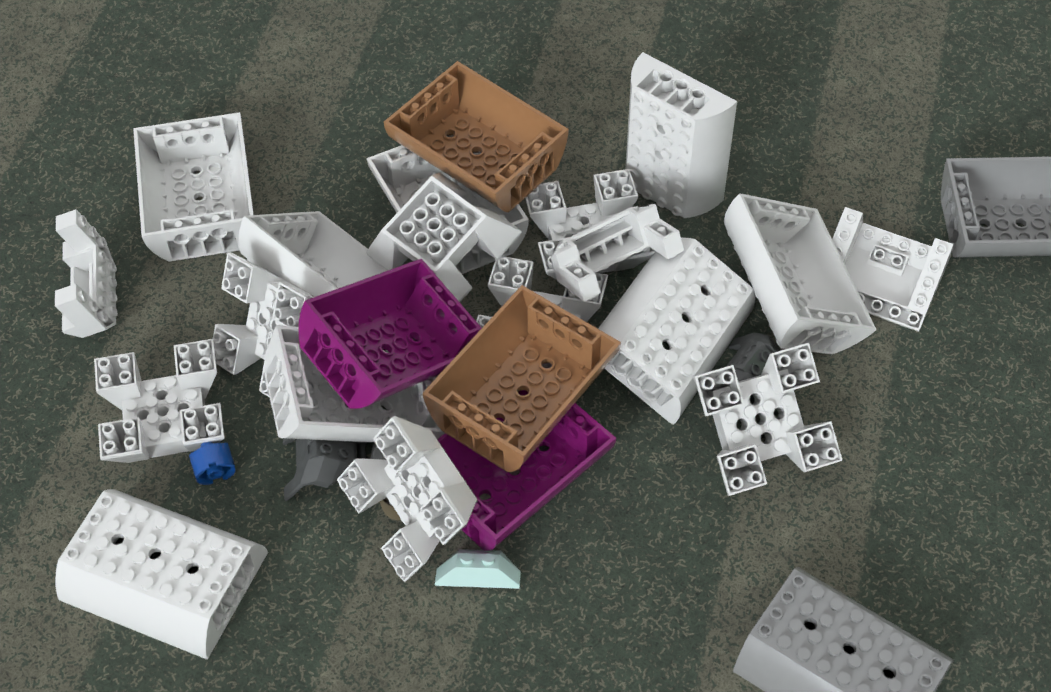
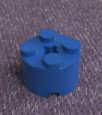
M204 442L200 445V448L189 454L193 472L199 484H213L214 479L223 477V480H226L235 473V464L228 443Z

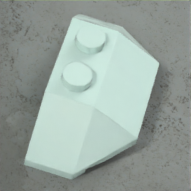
M459 549L437 568L435 586L520 589L521 571L500 550Z

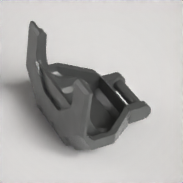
M757 332L735 338L729 349L738 351L727 366H734L738 382L759 376L763 372L769 355L780 351L779 346L770 336ZM751 395L749 398L751 404H753L755 401L753 395ZM777 409L774 410L776 416L779 414Z
M283 438V445H287L295 439ZM296 439L297 470L294 478L284 486L285 501L290 500L303 486L313 484L328 488L337 483L338 477L357 459V450L358 458L366 459L365 447L367 442Z

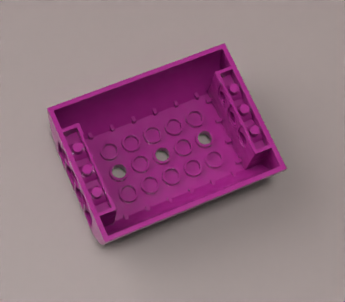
M421 258L305 300L300 312L298 331L300 348L347 406L351 409H358L439 375L482 328Z
M526 390L518 392V394L522 396L527 395L529 393ZM576 403L518 469L520 473L515 476L446 433L437 439L477 499L467 524L461 530L485 551L494 549L609 452L616 443V437ZM496 418L500 422H504L503 418ZM545 445L549 447V450L540 451L538 448ZM482 494H489L491 496L488 500L480 498Z

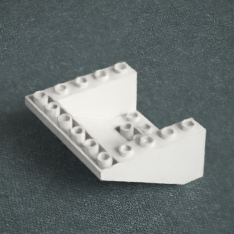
M845 207L832 240L868 313L919 332L951 257L953 244L935 238L931 247L863 223L862 212Z

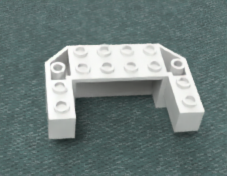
M651 204L646 207H630L565 239L556 247L551 256V261L557 281L582 301L593 299L601 293L595 275L598 271L605 270L610 265L623 261L626 257L639 253L648 246L667 259L676 257L684 251L679 230L661 220L656 205Z
M75 209L56 216V232L65 240L63 242V261L71 268V285L55 291V307L62 313V332L84 338L116 325L118 313L116 309L117 281L115 279V272L117 268L105 238L101 237L95 227L87 222L84 215H81Z

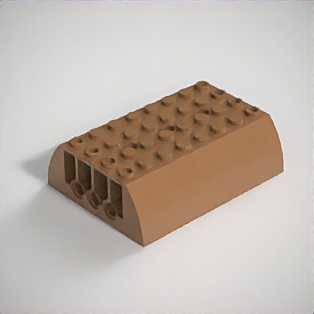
M458 61L384 121L385 130L393 140L502 211L508 213L557 169L568 138V128ZM474 152H481V154H478V155H475V154H473V153H474Z
M521 285L422 393L423 399L431 417L441 431L506 472H513L524 464L619 352L621 342ZM550 363L552 367L544 368L542 365ZM522 390H526L529 392L527 395L524 396L518 394V392ZM496 418H503L504 422H500Z

